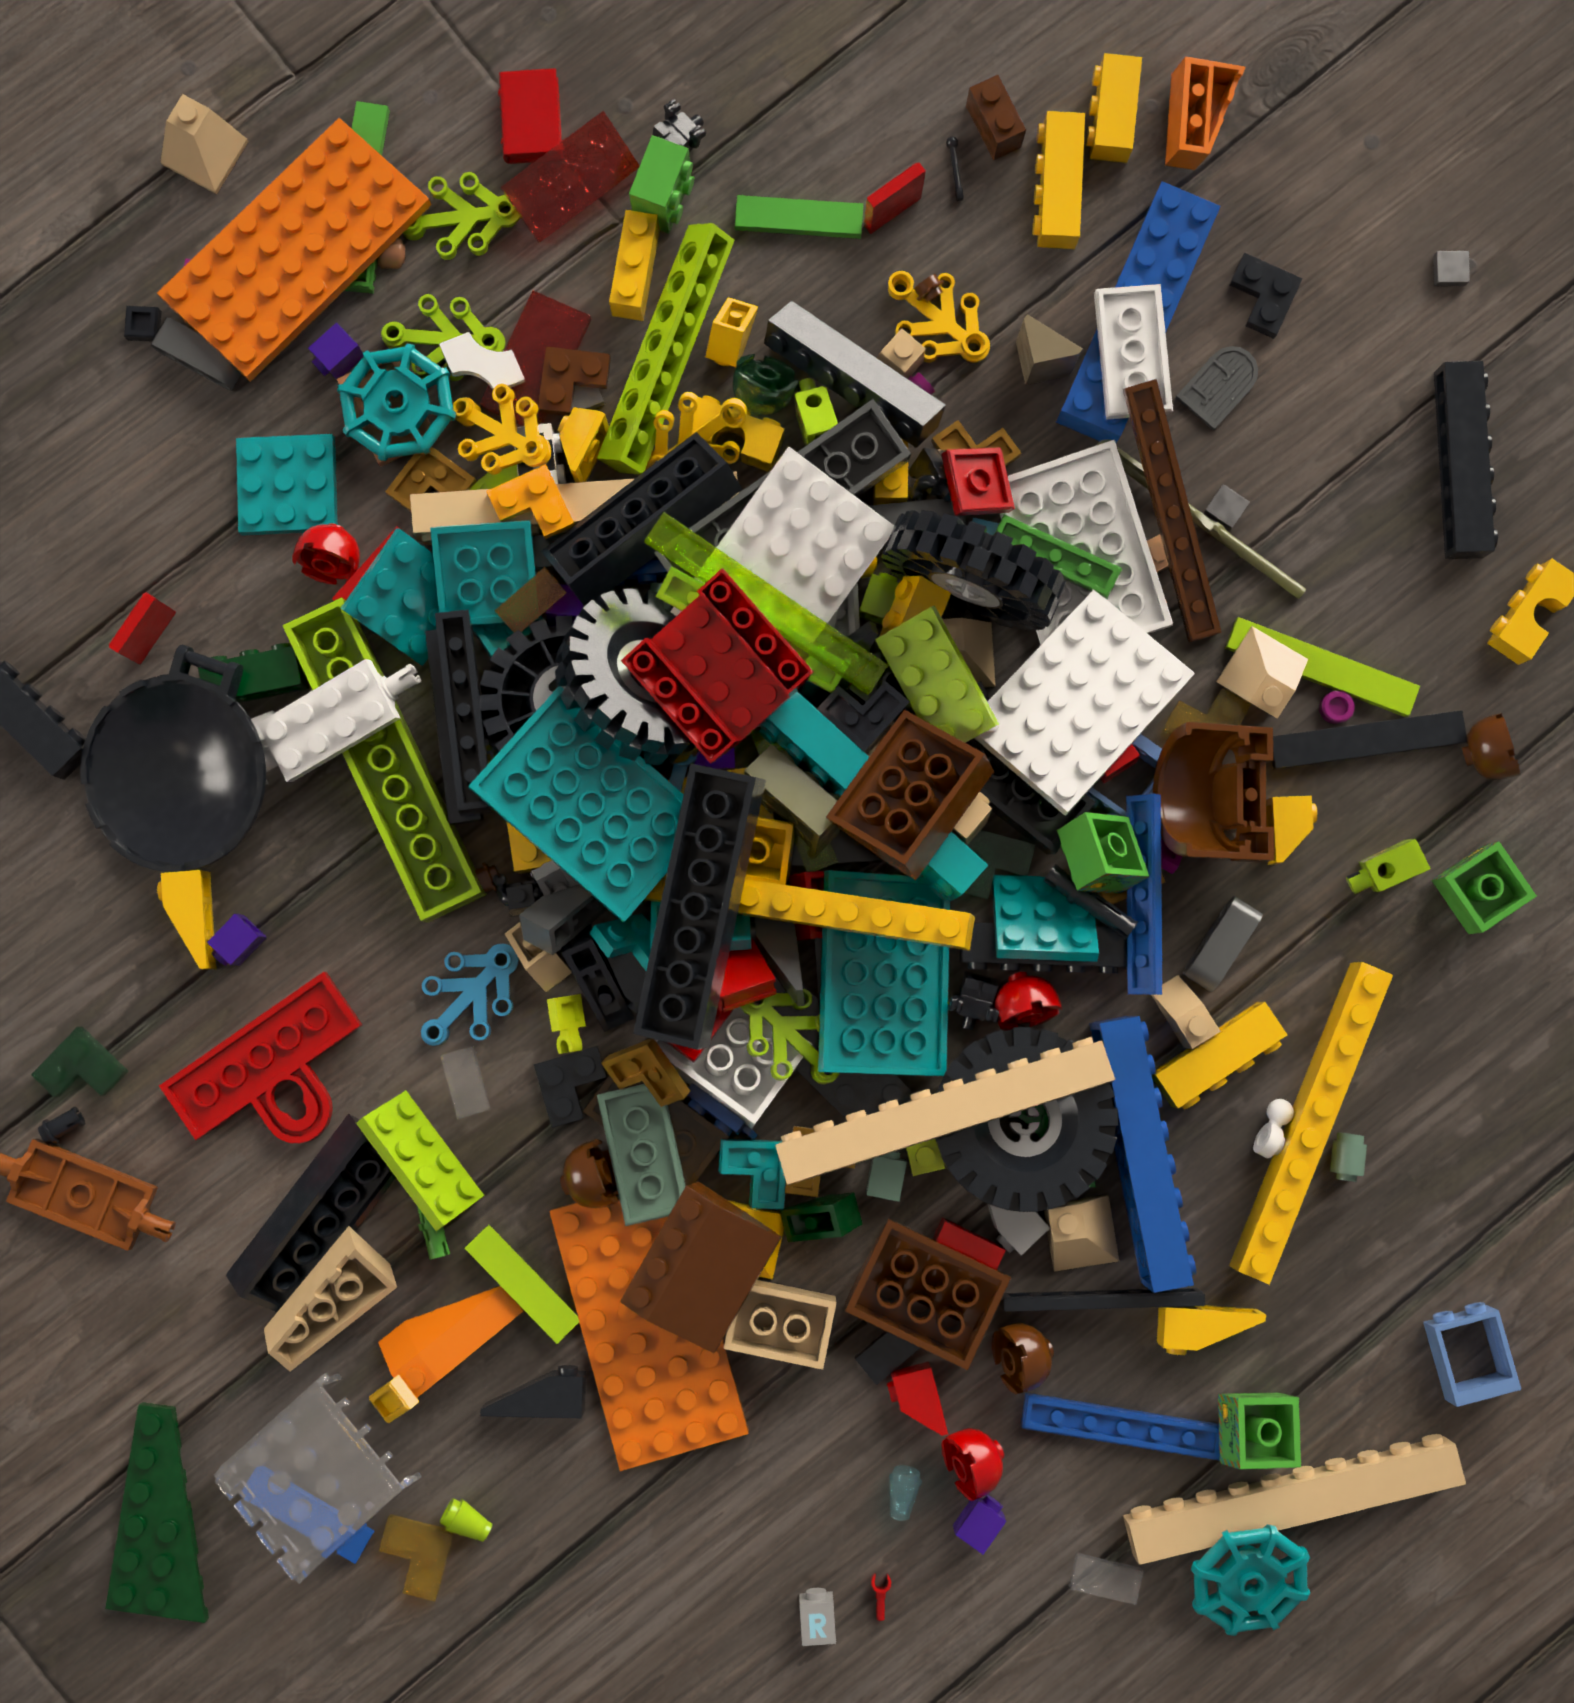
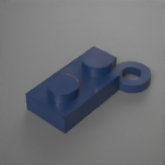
M691 1083L688 1087L690 1092L687 1095L690 1100L687 1105L702 1117L705 1113H708L716 1119L713 1125L728 1137L732 1132L738 1136L742 1132L750 1139H756L758 1134L748 1127L742 1119L708 1093Z

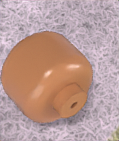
M397 238L378 257L379 267L383 269L400 268L405 262V244H403L400 238Z

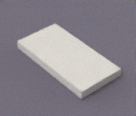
M1161 284L1096 289L1094 299L1106 420L1130 418L1122 389L1157 379L1165 414L1171 415L1173 404Z

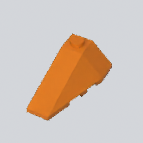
M497 1286L467 1297L464 1300L407 1319L378 1343L392 1377L400 1375L412 1393L418 1398L524 1310L501 1286Z

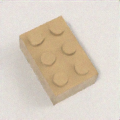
M757 1280L726 1333L724 1349L823 1370L837 1303L836 1296Z

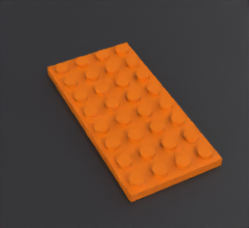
M338 118L164 285L157 294L251 382L432 204L422 191L342 119Z
M618 1190L613 1192L614 1195L618 1194ZM620 1199L618 1203L601 1208L582 1207L575 1202L551 1209L549 1211L619 1470H627L749 1434L727 1350L724 1349V1339L716 1352L712 1353L645 1320L620 1302L668 1217L625 1226Z

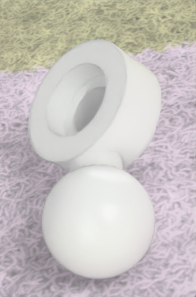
M1276 1099L1268 1105L1267 1116L1269 1122L1260 1129L1255 1138L1254 1152L1267 1159L1273 1155H1278L1285 1145V1138L1283 1137L1281 1127L1288 1124L1294 1115L1293 1107L1288 1101Z

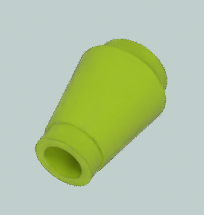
M455 1498L451 1499L440 1519V1524L446 1526L445 1531L484 1542L493 1525L465 1500L461 1499L458 1501Z

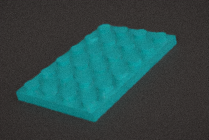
M558 686L472 781L468 788L617 918L625 922L668 871L684 794L650 764H645V760L641 756H638L635 761L619 756L621 741L616 739L609 750L595 742L594 739L601 731V728L596 725L584 732L574 721L581 707L567 710L560 696L564 688Z
M824 871V891L950 910V900L948 898L945 900L939 898L930 889L932 883L925 877L914 880L909 876ZM822 928L818 1072L944 1076L947 1071L949 947Z

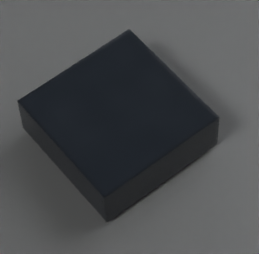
M126 306L124 337L128 341L152 342L161 328L162 311L159 307Z

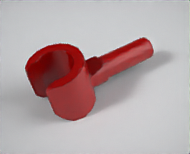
M875 1573L871 1576V1585L876 1591V1619L878 1621L885 1620L886 1592L891 1588V1578L888 1573L886 1574L887 1583L884 1587L875 1585Z

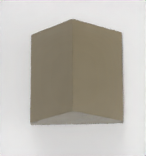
M1028 314L1023 320L1016 340L1025 385L1069 376L1083 349Z

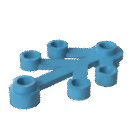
M496 944L489 949L487 954L463 955L459 952H451L445 957L444 963L446 968L453 972L461 971L464 967H486L476 978L440 979L436 976H429L423 980L422 990L429 996H436L441 992L463 991L438 1019H432L424 1023L421 1029V1037L425 1043L432 1046L443 1044L449 1037V1026L472 1002L474 1023L470 1026V1035L478 1041L487 1039L491 1034V1027L487 1022V986L495 977L497 998L492 1004L494 1013L498 1016H507L513 1011L514 1005L510 999L509 975L516 970L519 958L512 946ZM503 953L507 957V963L504 966H499L496 963V957ZM455 955L461 960L457 968H453L450 965V959ZM430 980H435L438 983V989L435 992H430L427 988ZM501 1000L507 1001L509 1005L508 1010L504 1013L500 1012L497 1008ZM479 1024L484 1025L486 1028V1033L482 1037L475 1034V1028ZM432 1026H436L439 1029V1036L436 1039H432L428 1034Z

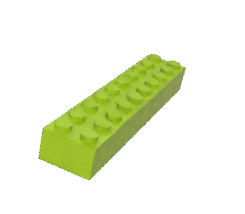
M342 597L282 625L312 690L365 659L371 660L377 672L382 677L384 676L359 621L340 609L346 601ZM395 700V708L401 719L349 748L342 754L420 920L429 923L487 895V893L484 892L475 873L476 869L455 825H450L448 822V813L444 801Z

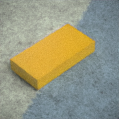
M400 1375L394 1377L369 1396V1400L387 1423L392 1422L409 1411L419 1402Z

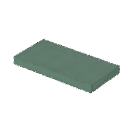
M645 1084L598 1094V1103L625 1226L668 1217L686 1186L668 1105L660 1107Z

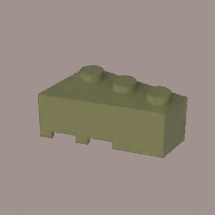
M771 744L744 770V775L766 780L761 804L770 814L775 811L786 822L794 823V835L797 833L810 847L806 853L812 859L839 834L840 828L826 818L839 797L832 792L828 793L825 791L812 773L808 771L803 772L796 766L793 758L786 751L778 750Z

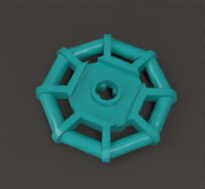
M408 343L405 347L375 352L367 350L363 352L364 356L344 383L339 384L337 388L341 398L345 425L343 432L345 436L352 437L376 454L381 461L419 453L427 455L431 452L430 448L450 421H454L456 418L449 384L450 372L447 368H441L417 351L415 345ZM401 361L400 367H394L395 370H380L378 364ZM414 363L429 375L423 379L419 378L409 370L410 365ZM372 368L374 375L363 389L357 388ZM433 385H437L440 406L430 404L428 388ZM399 395L404 396L402 398L403 405L400 408H390L392 404L389 398L391 396L395 398L399 397ZM355 397L362 398L364 403V414L356 418L354 405ZM429 414L436 415L437 418L425 434L421 436L418 428ZM372 424L382 431L381 442L364 431L363 427ZM412 433L416 441L390 445L392 436L396 435L406 436Z
M1270 1524L1259 1529L1237 1532L1225 1530L1221 1532L1223 1536L1200 1560H1195L1191 1566V1571L1194 1573L1195 1597L1192 1607L1199 1615H1205L1222 1627L1227 1635L1236 1636L1238 1632L1266 1628L1276 1630L1280 1628L1278 1624L1301 1601H1306L1310 1595V1590L1307 1588V1562L1310 1559V1555L1307 1549L1297 1546L1278 1532L1276 1526ZM1261 1543L1259 1548L1249 1545ZM1246 1545V1546L1241 1547L1239 1550H1238V1548L1236 1547V1546ZM1276 1546L1288 1556L1279 1560L1272 1555L1274 1547ZM1231 1550L1232 1555L1219 1568L1213 1567ZM1293 1571V1582L1291 1584L1285 1583L1287 1573ZM1256 1578L1258 1581L1255 1585L1249 1583L1245 1586L1246 1582L1250 1579ZM1208 1580L1215 1581L1217 1584V1592L1208 1595ZM1224 1605L1225 1607L1230 1609L1232 1613L1227 1615L1226 1613L1221 1611L1219 1607ZM1257 1611L1259 1615L1250 1616L1249 1612Z

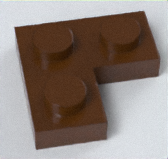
M546 346L538 403L539 413L569 416L572 411L575 386L607 389L611 363L610 354Z

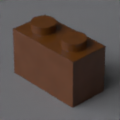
M995 75L970 87L966 107L992 159H998L1021 148L1026 128L999 75Z

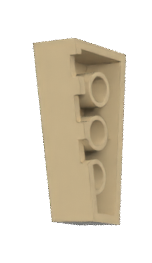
M348 1226L265 1326L264 1334L268 1354L291 1372L397 1288L390 1263Z

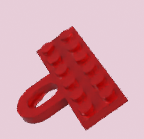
M322 972L166 1080L159 1087L195 1140L201 1139L242 1109L252 1104L274 1136L288 1143H304L315 1139L325 1131L330 1123L333 1111L331 1097L309 1063L363 1025L328 973ZM283 1081H294L302 1088L306 1114L300 1120L292 1119L288 1113L280 1111L275 1102L276 1088Z

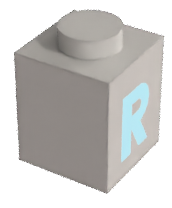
M810 1588L806 1590V1593H800L802 1646L836 1644L833 1591L826 1592L824 1588Z

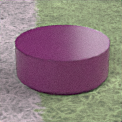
M1344 691L1328 693L1321 699L1319 704V712L1322 718L1331 724L1345 722L1353 715L1355 708L1352 697Z

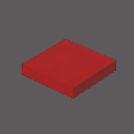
M920 162L915 163L867 197L864 227L870 234L921 199L926 170Z
M1001 447L947 449L941 453L955 516L1010 513L1015 509Z
M145 592L109 643V648L141 665L176 614V611Z

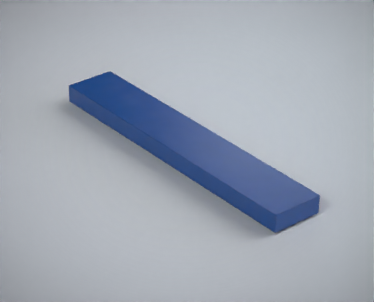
M1161 795L1126 796V817H1129L1149 874L1148 878L1127 890V915L1138 921L1133 931L1127 937L1128 994L1162 995Z
M1025 1393L1020 1425L1022 1429L1220 1461L1219 1424Z

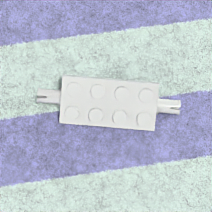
M365 659L257 723L269 747L264 751L266 772L279 766L286 782H293L401 719L395 708V700L398 699V694L421 682L419 675L414 676V674L418 673L415 667L408 664L405 668L387 678L385 676L382 677L377 672L371 660Z

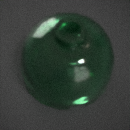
M755 354L740 357L736 362L733 372L732 389L734 397L743 401L747 411L755 416L776 414L786 408L791 402L798 385V379L794 380V370L784 362L766 355L764 361L754 360Z

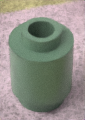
M1337 1132V1138L1332 1143L1330 1172L1336 1173V1179L1357 1182V1176H1364L1367 1145L1364 1144V1136Z

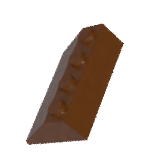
M904 710L826 818L885 862L917 880L994 773V770L983 752Z
M696 1182L686 1185L620 1302L645 1320L715 1353L782 1236L702 1183Z
M888 1218L845 1301V1311L968 1370L1011 1277Z

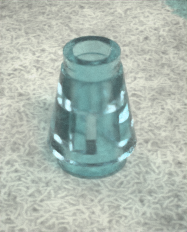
M898 1465L894 1467L893 1473L889 1475L890 1516L894 1519L908 1520L910 1518V1513L922 1484V1480L919 1478L920 1472L916 1468Z

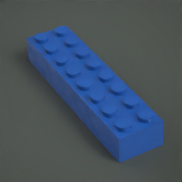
M1161 181L1115 288L1161 284L1166 333L1221 206ZM1096 329L1056 423L1098 441L1110 439L1115 440V443H1117L1129 418L1106 420L1098 330Z
M1123 1016L1091 1022L1089 1026L1093 1043L1102 1040L1115 1080L1110 1082L1115 1095L1113 1097L1114 1107L1118 1111V1126L1115 1129V1137L1117 1139L1114 1151L1140 1281L1153 1293L1193 1286L1192 1275L1197 1273L1193 1256L1187 1253L1185 1242L1190 1240L1187 1224L1180 1219L1178 1208L1183 1207V1201L1179 1188H1174L1172 1175L1176 1174V1166L1172 1154H1167L1165 1141H1169V1132L1166 1122L1160 1120L1158 1108L1162 1107V1097L1159 1088H1154L1152 1075L1156 1074V1068L1152 1055H1147L1145 1042L1149 1041L1147 1025L1145 1021H1140V1016Z

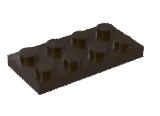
M610 1076L583 1111L602 1126L603 1121L597 1095L619 1090ZM640 1081L638 1083L632 1084L624 1088L644 1084V1082ZM682 1100L668 1104L685 1183L689 1185L696 1183L720 1150L721 1139H728V1136Z

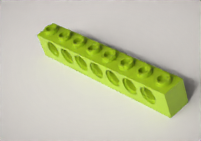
M714 223L688 225L600 448L597 459L619 473L641 475L645 471L656 440V429L653 424L655 416L661 410H669L735 240ZM665 418L658 419L662 425Z

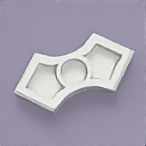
M469 332L439 343L452 376H476L488 383L492 390L498 384H506L512 388L525 382V378L512 350L496 352L483 348L472 338Z

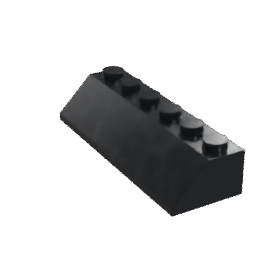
M695 432L541 552L585 607L591 600L596 602L600 595L610 592L621 582L625 581L630 575L651 561L656 556V551L729 501L742 490V487L728 463Z
M350 1114L345 1117L227 1272L226 1277L239 1297L278 1312L347 1227L350 1226L356 1231L396 1179L395 1175L356 1124L360 1119Z

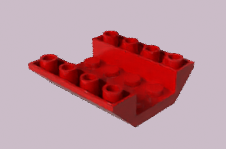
M724 568L708 580L697 591L700 595L652 639L645 638L621 660L710 764L749 736L787 702L814 673Z

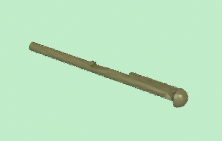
M1110 439L1101 440L1097 445L1102 444V443H1105V442H1108V441H1111V440H1110ZM1117 447L1125 473L1148 489L1142 464ZM1189 504L1193 523L1299 599L1306 591L1305 587L1226 531L1222 524L1219 522L1215 523Z

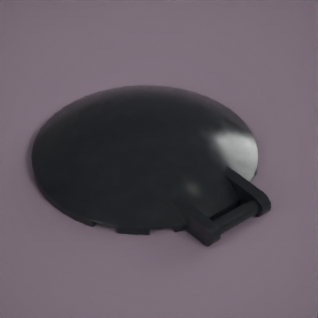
M181 644L175 651L169 674L139 680L119 691L120 695L108 706H104L94 719L84 742L81 756L80 779L81 784H85L88 803L85 805L96 829H101L111 842L109 845L131 862L145 868L164 872L199 869L229 854L252 828L262 806L265 793L266 763L258 732L248 714L235 700L243 675L242 665L235 662L225 663L194 652L192 647ZM191 665L222 675L221 684L217 685L188 675Z

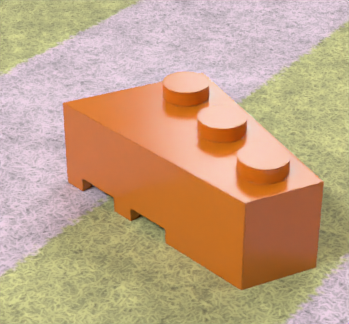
M1185 56L1171 74L1165 166L1196 170L1207 158L1224 121L1223 117L1228 105L1234 97L1238 81L1244 73L1245 66Z

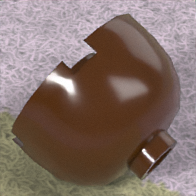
M1502 712L1477 721L1467 734L1468 746L1462 747L1467 766L1474 765L1477 772L1487 779L1501 780L1521 775L1518 760L1514 758V746Z
M599 1139L588 1141L574 1148L565 1160L563 1167L564 1175L560 1176L563 1192L566 1195L570 1194L572 1199L582 1207L601 1208L618 1203L619 1194L614 1195L613 1193L614 1187L617 1185L608 1149L601 1151L598 1145L603 1142Z
M1018 1323L998 1328L999 1331L994 1332L992 1335V1352L995 1365L1002 1362L1005 1374L1000 1375L1005 1386L1015 1395L1041 1386L1048 1378L1052 1368L1054 1350L1051 1342L1045 1339L1042 1333L1031 1325Z

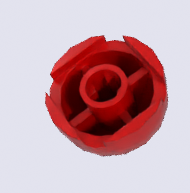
M333 523L321 524L310 527L299 537L292 555V562L294 565L298 562L302 566L301 572L304 575L319 582L336 585V579H347V582L359 569L360 549L354 537L342 526Z
M1019 972L1009 976V982L999 989L995 997L994 1006L999 1011L998 1025L1004 1031L1018 1027V1023L1030 1022L1029 1027L1042 1024L1060 1014L1059 1009L1062 1010L1060 998L1054 986L1042 977L1028 976L1027 972Z
M973 1428L963 1429L946 1436V1439L942 1440L941 1443L942 1455L948 1472L952 1471L953 1468L955 1469L960 1480L954 1483L963 1496L970 1501H974L993 1491L999 1484L1003 1473L1002 1459H1004V1451L997 1440H992L984 1432Z

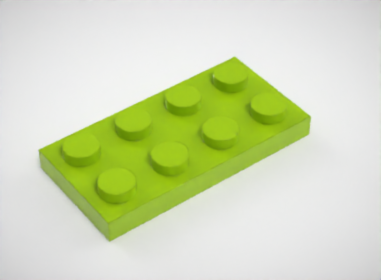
M935 606L924 610L875 639L917 717L964 743L999 725Z
M406 1090L362 1117L356 1123L435 1231L441 1229L484 1196Z

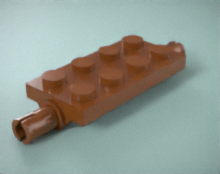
M38 1138L31 1140L28 1150L22 1158L15 1159L0 1153V1175L7 1177V1181L10 1182L11 1186L6 1202L127 1251L133 1249L140 1231L161 1239L163 1242H168L173 1232H170V1229H175L176 1222L150 1213L149 1208L158 1189L155 1185L53 1144H46Z

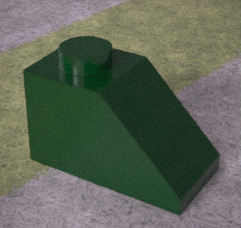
M854 1192L827 1195L780 1210L788 1242L843 1237L862 1225Z

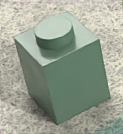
M894 1151L871 1159L865 1190L867 1196L900 1202L907 1164L905 1159L900 1158V1152Z

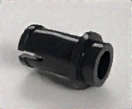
M74 1106L69 1111L50 1121L48 1119L43 1120L42 1125L38 1127V1132L46 1144L51 1142L56 1144L60 1141V1137L84 1126L86 1123L82 1113L77 1114L79 1109Z

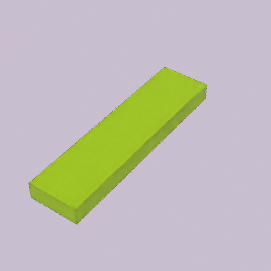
M490 1225L464 1248L556 1344L579 1323L578 1316Z

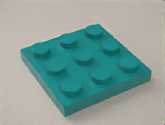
M333 434L236 438L238 533L242 536L304 533L307 529L316 525L330 523L338 525L336 445Z
M531 520L436 526L430 528L439 613L469 609L472 625L540 620Z
M396 528L340 609L422 666L428 659L425 631L437 629L435 613H439L433 553L404 531Z
M993 875L992 897L996 958L1097 962L1099 948L1094 916L1077 904L1073 903L1071 905L1067 902V897L1043 882L1045 877Z

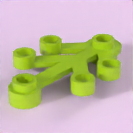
M466 172L459 180L462 191L467 195H475L487 205L486 207L475 208L449 189L444 178L436 176L431 178L428 183L430 194L435 199L443 200L456 211L421 215L416 220V223L402 234L408 240H418L424 236L426 229L457 225L449 237L439 239L436 244L439 256L444 260H451L456 256L457 248L478 222L489 221L481 233H474L468 238L470 251L476 256H481L487 252L488 244L502 227L508 228L518 223L522 216V208L519 201L511 195L496 196L480 184L476 174ZM469 180L475 181L472 187H466L465 183ZM438 184L444 186L439 192L433 190ZM505 206L511 207L508 213L500 212V209ZM474 242H483L480 248L473 247ZM445 245L452 246L451 250L447 253L441 251Z
M425 294L418 301L419 309L423 315L430 317L442 332L405 329L399 322H389L383 327L381 337L389 349L405 347L407 343L437 345L439 347L426 357L439 365L445 360L439 343L462 334L439 309L436 298L433 295ZM454 298L450 303V310L455 318L462 319L473 333L471 334L472 338L483 348L504 352L506 341L502 332L494 327H484L471 312L470 305L465 298ZM431 301L434 303V306L429 310L423 308L426 302ZM463 304L466 308L463 312H456L455 308L457 305ZM398 330L399 334L395 338H390V331ZM493 338L494 343L491 346H485L483 344L485 339ZM446 362L443 368H447L449 371V367ZM412 363V370L419 378L423 379L429 375L425 371H417L418 366ZM450 374L449 380L459 381L464 375L455 377Z
M803 989V994L806 998L805 1006L798 1007L788 993H777L776 995L761 999L760 1005L750 1003L740 1007L745 1014L749 1015V1041L746 1048L751 1056L760 1057L769 1048L767 1039L762 1036L763 1018L772 1026L773 1064L770 1072L774 1079L779 1081L785 1080L793 1072V1067L787 1060V1042L812 1065L811 1076L817 1083L828 1084L837 1079L839 1073L832 1072L830 1075H826L824 1072H818L819 1052L796 1031L817 1030L819 1032L820 1014L817 1016H781L773 1008L793 1006L797 1010L806 1009L812 1003V995L808 990ZM754 1041L761 1042L763 1046L761 1052H756L753 1049ZM778 1064L786 1067L785 1076L777 1073L776 1068Z

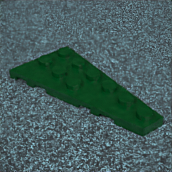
M146 1402L138 1405L105 1609L206 1623L209 1615L203 1599L202 1575L200 1576L197 1554L199 1552L191 1502L187 1498L185 1485L187 1483L186 1470H183L180 1454L182 1445L175 1406Z

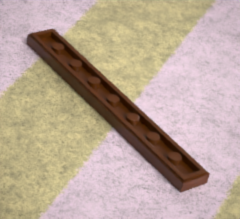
M1157 379L1122 389L1188 642L1220 634L1222 632Z

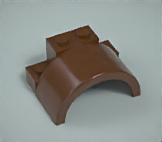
M1186 722L1178 726L1170 734L1162 747L1156 764L1153 794L1161 795V838L1171 851L1184 857L1224 858L1238 862L1274 861V827H1266V762L1273 761V728ZM1232 750L1235 754L1236 763L1222 764L1228 751ZM1224 832L1236 833L1234 840L1230 841Z

